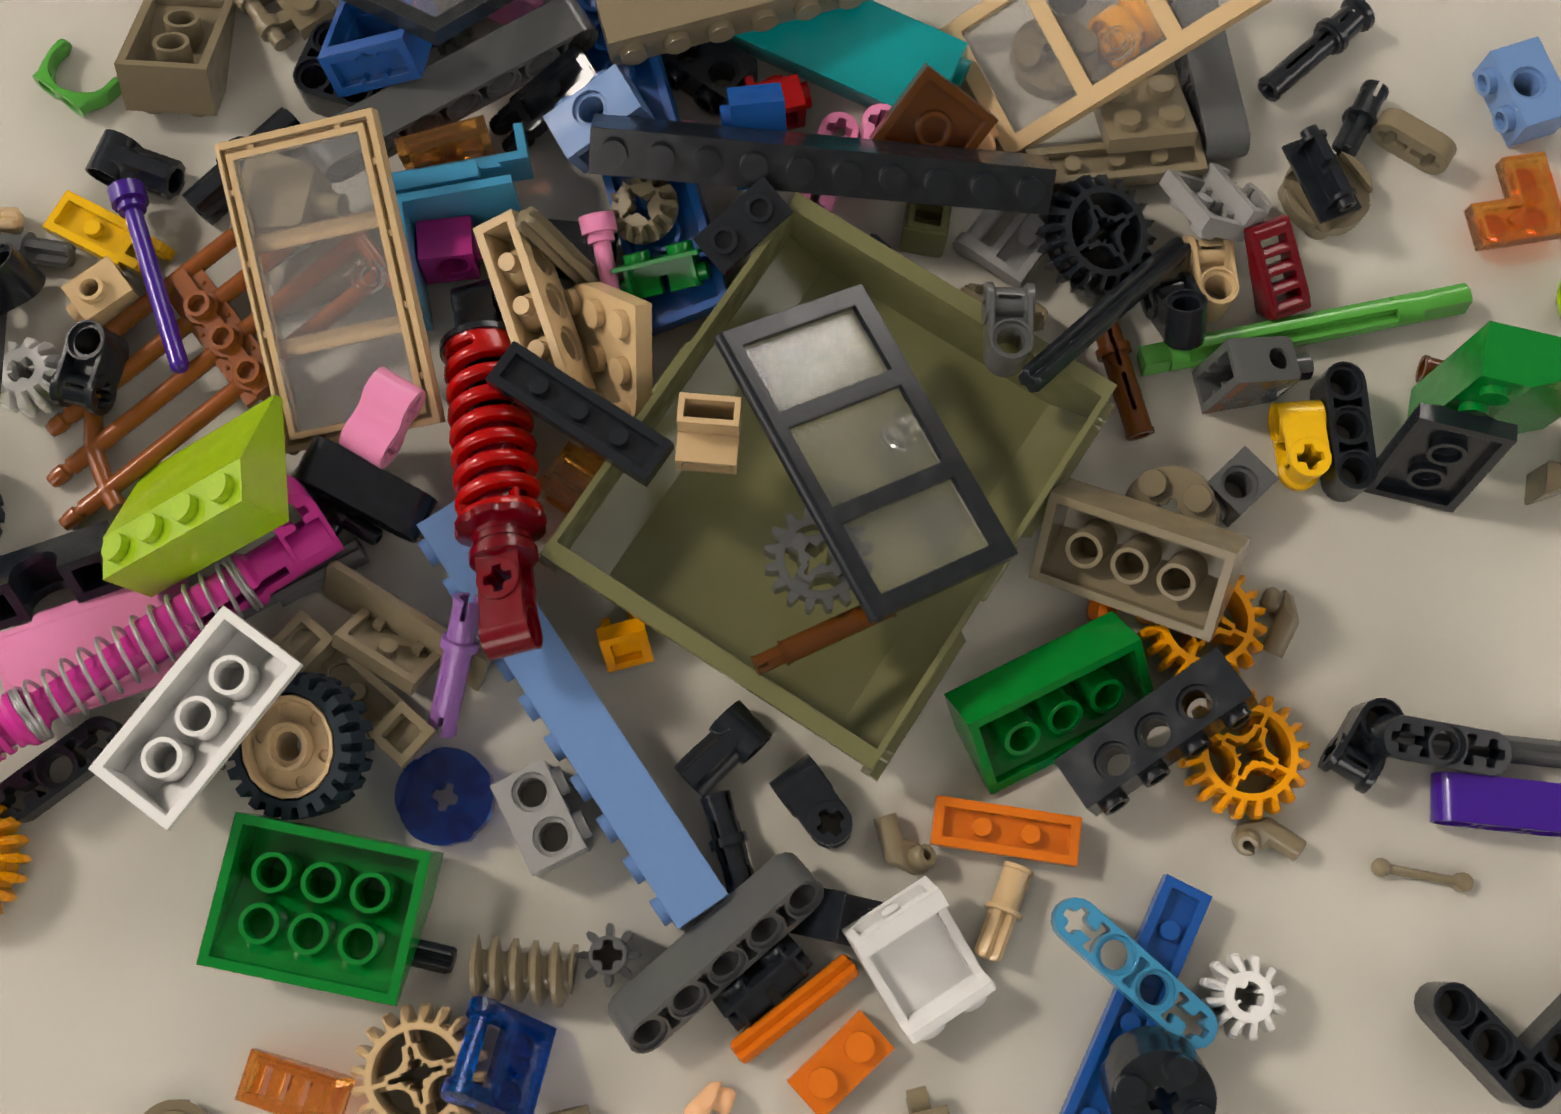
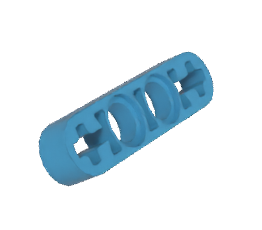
M1077 897L1061 900L1055 905L1051 913L1050 922L1058 938L1154 1024L1164 1028L1165 1031L1178 1036L1181 1035L1195 1049L1207 1047L1214 1041L1218 1031V1022L1213 1011L1096 906L1086 899ZM1067 909L1072 912L1082 909L1085 912L1082 922L1091 931H1098L1100 924L1106 929L1105 932L1098 935L1092 941L1088 951L1083 947V944L1091 939L1080 930L1067 932L1065 929L1068 919L1064 916V913ZM1110 940H1117L1122 943L1127 952L1126 962L1121 968L1116 970L1107 968L1100 957L1103 945ZM1152 974L1160 977L1166 988L1163 1000L1154 1005L1146 1003L1139 991L1142 980ZM1178 995H1181L1183 1000L1175 1004ZM1174 1004L1187 1015L1195 1016L1199 1013L1201 1017L1197 1024L1202 1029V1032L1199 1036L1191 1033L1184 1036L1183 1031L1186 1025L1177 1015L1168 1013L1166 1020H1164L1161 1014L1167 1012Z

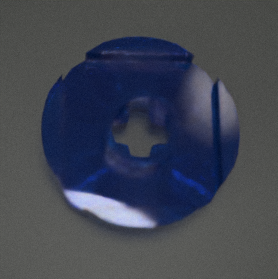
M440 747L424 754L418 760L415 758L402 771L395 788L394 802L396 810L400 814L401 821L406 826L407 831L421 842L438 847H451L460 843H467L472 841L485 828L492 816L496 799L490 785L494 784L491 773L470 753L457 748ZM447 784H453V793L458 796L456 804L449 805L446 811L438 810L439 801L433 799L435 790L441 791L446 788Z

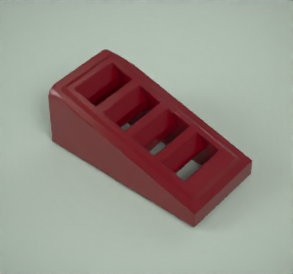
M1283 214L1245 228L1244 238L1256 313L1269 320H1277L1311 308L1309 288L1289 216ZM1278 235L1279 242L1262 248L1260 241ZM1281 255V260L1270 264L1266 263L1265 259ZM1283 273L1284 279L1271 282V277Z

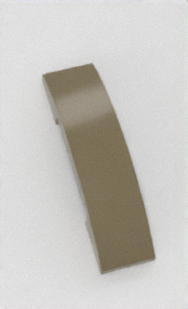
M300 609L274 636L272 641L304 665L299 672L325 674V677H335L342 681V687H350L356 693L352 701H362L367 709L366 712L360 715L361 719H371L373 730L365 732L370 739H375V744L401 768L405 769L438 732L377 675L332 647L333 636L304 610Z

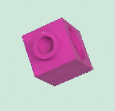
M471 216L416 222L417 257L427 285L481 279L480 261L483 258L473 231L474 225Z

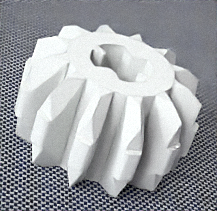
M28 336L21 346L16 342L8 341V352L4 355L0 394V402L5 409L11 413L21 412L26 417L35 418L39 409L45 413L53 414L49 386L61 357L59 349L50 342L44 341L40 343L35 338ZM66 383L65 386L68 387L71 386V384Z
M1229 953L1226 957V966L1220 961H1212L1209 964L1210 970L1216 978L1215 980L1200 978L1199 985L1211 990V997H1202L1200 1000L1209 1008H1215L1213 1013L1216 1016L1218 1026L1224 1024V1035L1228 1038L1236 1039L1242 1032L1246 1040H1257L1259 1028L1270 1033L1276 1029L1274 1021L1269 1016L1270 1013L1284 1015L1287 1012L1285 1007L1274 1003L1275 996L1284 995L1287 989L1283 985L1270 984L1275 978L1277 970L1273 966H1266L1260 969V957L1257 955H1248L1243 961L1238 953ZM1236 988H1246L1243 990V993H1249L1250 995L1247 1005L1240 1004L1242 1001L1234 998Z

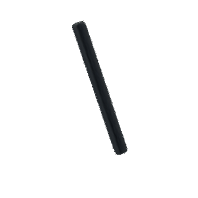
M1175 236L1168 240L1026 364L1022 369V373L1018 376L1019 383L1026 386L1029 392H1039L1186 261L1187 255L1191 253L1190 243H1185L1180 236Z

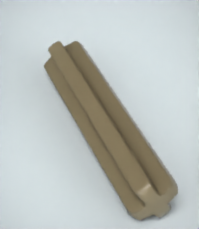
M530 206L525 211L521 210L517 214L518 219L515 223L517 230L575 285L600 282L597 267L537 208Z

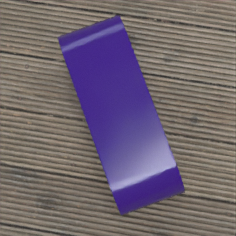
M1434 772L1430 774V823L1561 837V783L1459 772Z

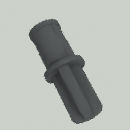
M0 231V243L9 242L33 264L58 268H68L75 264L76 249L69 242L37 238L33 232L27 231L21 234Z

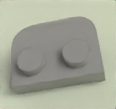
M1210 163L1207 173L1202 177L1167 169L1159 185L1171 198L1169 201L1170 205L1183 213L1191 222L1190 229L1204 239L1213 240L1214 237L1235 242L1245 241L1244 229L1263 222L1271 208V202L1259 188L1250 182L1244 188H1240L1236 185L1237 182L1229 178V169Z

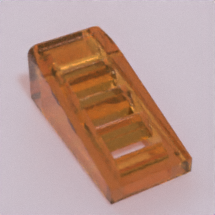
M254 1048L250 1051L235 1100L273 1114H345L355 1079L327 1068ZM267 1067L274 1068L266 1094L259 1093ZM288 1073L291 1074V1078L282 1100L279 1097ZM306 1081H311L304 1105H299Z

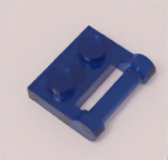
M486 996L471 997L466 1010V1017L469 1021L452 1076L447 1077L444 1081L440 1093L441 1098L447 1103L457 1106H468L484 1114H534L557 1028ZM491 1024L500 1028L485 1082L482 1086L472 1082L488 1026Z

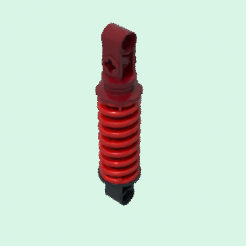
M488 278L451 289L450 300L454 312L455 328L448 331L442 337L439 344V353L442 362L445 364L444 380L447 385L445 398L449 407L447 422L450 426L449 444L452 449L451 466L454 471L452 485L457 495L454 503V510L458 516L454 522L455 538L460 544L471 547L468 552L470 568L476 572L480 616L478 622L479 638L488 659L496 660L537 650L542 647L543 634L538 617L537 591L533 567L539 560L538 547L534 542L540 540L547 532V517L541 503L537 501L542 490L541 484L535 478L539 471V463L533 456L537 448L536 440L531 434L534 429V419L529 411L517 403L511 405L512 400L489 386L485 379L511 345L490 279Z

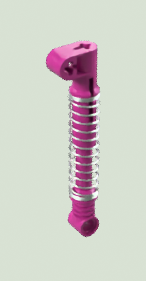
M287 475L288 505L292 504L302 518L300 521L293 524L289 518V522L273 530L276 534L274 537L246 554L234 553L231 557L227 556V559L222 561L224 566L216 563V572L208 577L205 574L199 573V582L192 587L188 584H181L182 593L173 597L169 594H164V604L159 607L147 605V614L141 618L130 615L129 625L124 627L125 630L119 626H112L114 643L111 644L103 637L96 636L94 638L96 654L91 653L84 647H77L76 657L78 665L67 658H59L60 676L50 669H41L42 687L36 682L26 679L23 680L22 688L13 686V689H9L2 694L0 699V762L7 758L6 753L13 755L18 752L17 745L21 748L27 745L39 746L44 742H48V739L54 738V733L51 729L52 721L59 717L66 726L71 727L72 723L66 713L76 706L79 707L84 715L89 716L90 712L83 702L94 695L97 696L103 705H107V701L101 691L114 684L118 692L124 694L125 691L118 680L131 673L136 682L141 683L142 680L136 669L148 663L154 672L159 673L157 665L168 658L172 662H176L174 654L184 648H188L223 605L244 619L242 612L250 607L259 611V607L263 608V606L270 603L271 595L344 550L345 548L304 486L296 478ZM116 630L119 631L124 637L119 639ZM98 641L102 642L107 647L101 650ZM81 651L89 658L83 661ZM63 662L68 664L71 669L65 672ZM45 673L51 675L54 679L47 683ZM27 684L32 685L37 690L28 692Z

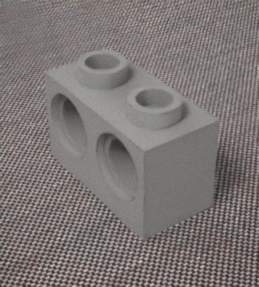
M541 759L490 785L531 875L540 877L591 851L586 839L593 836V833L581 809L572 812L565 798V795L571 793L572 790L560 766L551 769L549 763ZM533 782H543L547 789L545 800L539 806L527 807L523 801L525 788ZM554 825L565 826L568 832L566 845L559 851H548L543 841L546 831Z

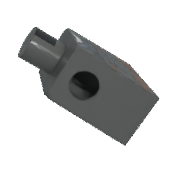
M1288 336L1227 339L1192 371L1202 414L1275 401L1299 381L1311 379L1314 372V363L1308 353H1295L1293 342Z

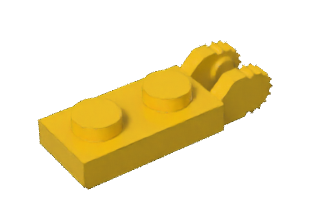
M66 190L42 227L49 234L73 244L80 250L100 260L108 256L120 270L125 271L127 269L135 276L143 279L138 260L134 258L136 253L126 220ZM150 235L156 256L162 260L172 261L176 251Z

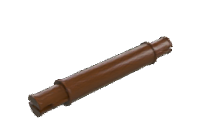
M858 605L786 639L776 641V646L757 655H752L750 658L757 674L761 676L763 673L785 663L787 666H790L793 662L880 622L870 624L862 607ZM894 613V614H892V615H890V616L884 618L883 621H885V620H887V619H889V618H891V617L894 618V617L897 616V614Z

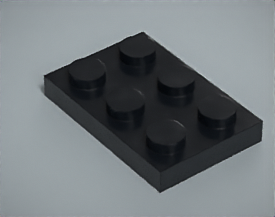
M1420 402L1378 456L1377 478L1363 492L1453 513L1517 442L1518 425L1499 421L1489 416L1473 415L1448 409L1442 405H1430Z

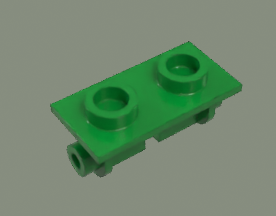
M691 239L665 246L667 254L651 257L649 249L624 255V264L610 269L611 274L623 272L625 279L619 282L620 290L639 298H645L665 293L661 277L663 275L668 276L672 292L704 285L705 280L711 279V268L708 261L701 262L699 253L703 251L700 247H694Z

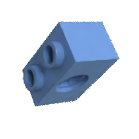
M1539 36L1491 50L1472 73L1475 79L1476 90L1483 96L1492 114L1493 125L1497 132L1501 133L1507 148L1553 134L1561 127V81Z
M616 64L608 69L597 72L588 84L573 95L560 99L551 111L542 116L567 160L585 174L589 172L590 130L594 113L597 114L603 110L602 114L655 119L633 81Z

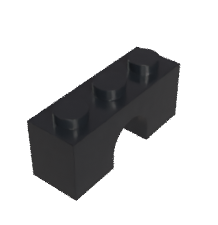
M107 520L0 556V630L32 620L35 606L44 597L55 591L70 588L78 603H82L124 588L103 580L101 548L103 537L110 527Z

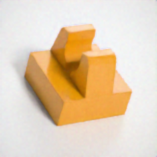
M628 612V620L611 624L608 617L602 619L600 627L596 628L598 642L608 673L654 661L645 624Z

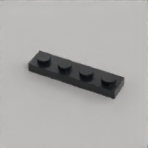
M516 341L512 342L485 378L489 386L645 487L649 485L675 449L671 440Z

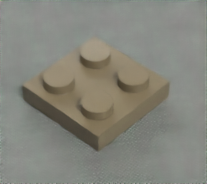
M1176 74L1148 77L1093 111L1107 154L1195 146L1198 130Z

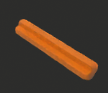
M846 954L838 956L763 1015L751 1027L735 1037L730 1043L732 1051L743 1064L749 1063L857 978L859 975L858 968Z

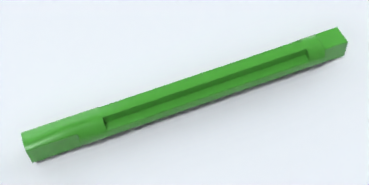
M1465 283L1412 292L1277 320L1205 333L1204 343L1192 350H1176L1167 346L1164 341L1139 346L1136 360L1142 377L1199 366L1227 339L1288 336L1292 340L1293 346L1298 347L1464 314L1473 302L1469 286Z

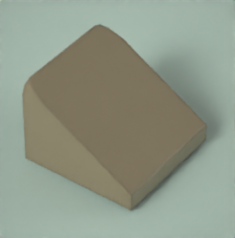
M1549 460L1527 474L1524 505H1531L1561 494V462Z

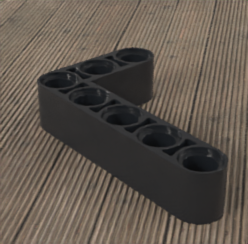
M1434 981L1427 982L1419 987L1414 997V1007L1419 1018L1498 1101L1513 1106L1537 1109L1548 1104L1561 1091V993L1517 1038L1466 985L1457 982ZM1445 992L1452 1001V1011L1448 1017L1442 1014L1439 1007L1440 998ZM1482 1031L1487 1036L1489 1042L1488 1050L1483 1056L1480 1055L1476 1045L1477 1037ZM1553 1036L1559 1046L1558 1055L1554 1060L1548 1051V1044ZM1519 1071L1524 1075L1526 1082L1525 1089L1520 1095H1518L1514 1087V1078Z

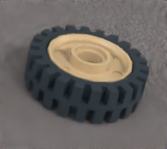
M298 672L227 760H234L236 765L227 770L230 781L242 780V783L235 790L240 797H251L248 805L254 810H264L263 815L271 818L281 817V820L316 817L340 808L341 804L349 802L355 796L353 790L362 788L367 779L361 773L370 771L373 763L372 759L365 757V753L375 750V739H365V732L373 730L371 719H361L360 715L366 712L367 709L362 701H352L356 693L350 687H342V681L335 677H325V674ZM298 738H299V740H300V742H301V751H300V752H299V750H298V748H297V740H298Z

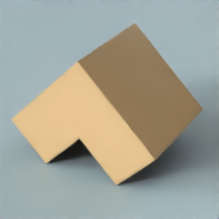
M679 392L676 420L678 429L675 455L676 470L737 475L742 424V397Z

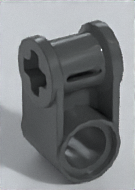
M985 281L981 310L982 324L984 325L983 358L988 370L998 377L1008 378L1019 374L1031 352L1034 341L1033 320L1036 303L1035 285L1033 283H1026L1024 288L995 287L993 282ZM1008 343L1016 347L1019 352L1013 354L1006 353L998 345Z

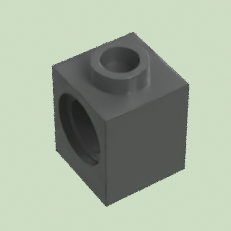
M1246 446L1208 481L1210 488L1214 491L1215 499L1219 503V522L1222 521L1227 527L1235 522L1279 479ZM1225 482L1237 485L1241 490L1242 498L1231 496L1225 489Z

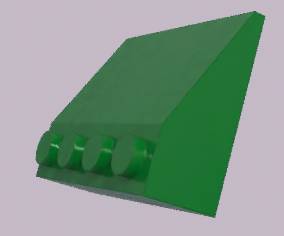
M1489 321L1412 388L1407 419L1418 404L1422 402L1430 405H1442L1448 409L1478 416H1489L1499 421L1518 425V434L1546 428L1561 417V337Z
M235 812L196 965L397 1006L433 901L444 852L289 820H281L279 818H271L255 813Z

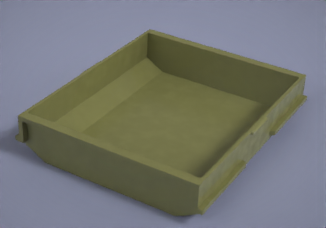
M796 192L788 203V206L794 213L761 241L690 342L684 343L651 390L652 396L636 417L642 423L671 440L675 449L647 487L605 461L542 549L538 561L553 572L560 568L859 762L863 765L861 772L877 782L965 644L966 640L961 630L979 602L987 600L1012 560L931 596L920 603L918 602L896 612V617H891L793 662L790 666H787L785 663L759 676L750 656L757 655L776 646V641L786 639L860 604L850 589L849 593L852 601L851 605L847 608L838 600L833 601L832 614L826 615L822 604H815L811 615L805 614V602L799 600L791 608L786 606L789 594L786 590L778 594L773 593L772 585L778 579V576H765V565L775 561L764 556L765 545H778L771 537L773 527H779L786 531L785 516L791 513L798 520L803 519L805 505L713 340L714 337L720 332L862 284L1017 551L1018 547L1016 544L1019 539L1032 538L1043 521L1050 491L1062 482H1068L1115 408V405L1110 403L1108 399L1117 387V384L1077 360L1072 361L1039 392L1034 393L1029 392L1026 386L1019 383L1018 376L1022 371L1008 378L994 375L985 366L983 358L984 325L982 324L981 302ZM850 313L745 350L779 412L883 373L882 368ZM1034 335L1033 346L1026 364L1044 350L1049 343ZM1002 343L998 345L1006 353L1013 354L1019 352L1011 344ZM894 390L790 430L832 507L936 464ZM679 392L742 397V424L737 475L676 470L675 455L678 435L676 420ZM947 481L851 521L847 525L850 530L858 526L864 528L863 536L858 543L871 544L872 551L871 555L862 560L872 564L870 575L881 594L984 548L983 543ZM813 530L805 532L803 534L806 536H811L821 533L819 532V530ZM828 546L817 557L810 556L808 574L818 564H826ZM785 553L786 569L791 578L794 579L798 570L797 564ZM827 583L814 586L812 590H828L834 586Z

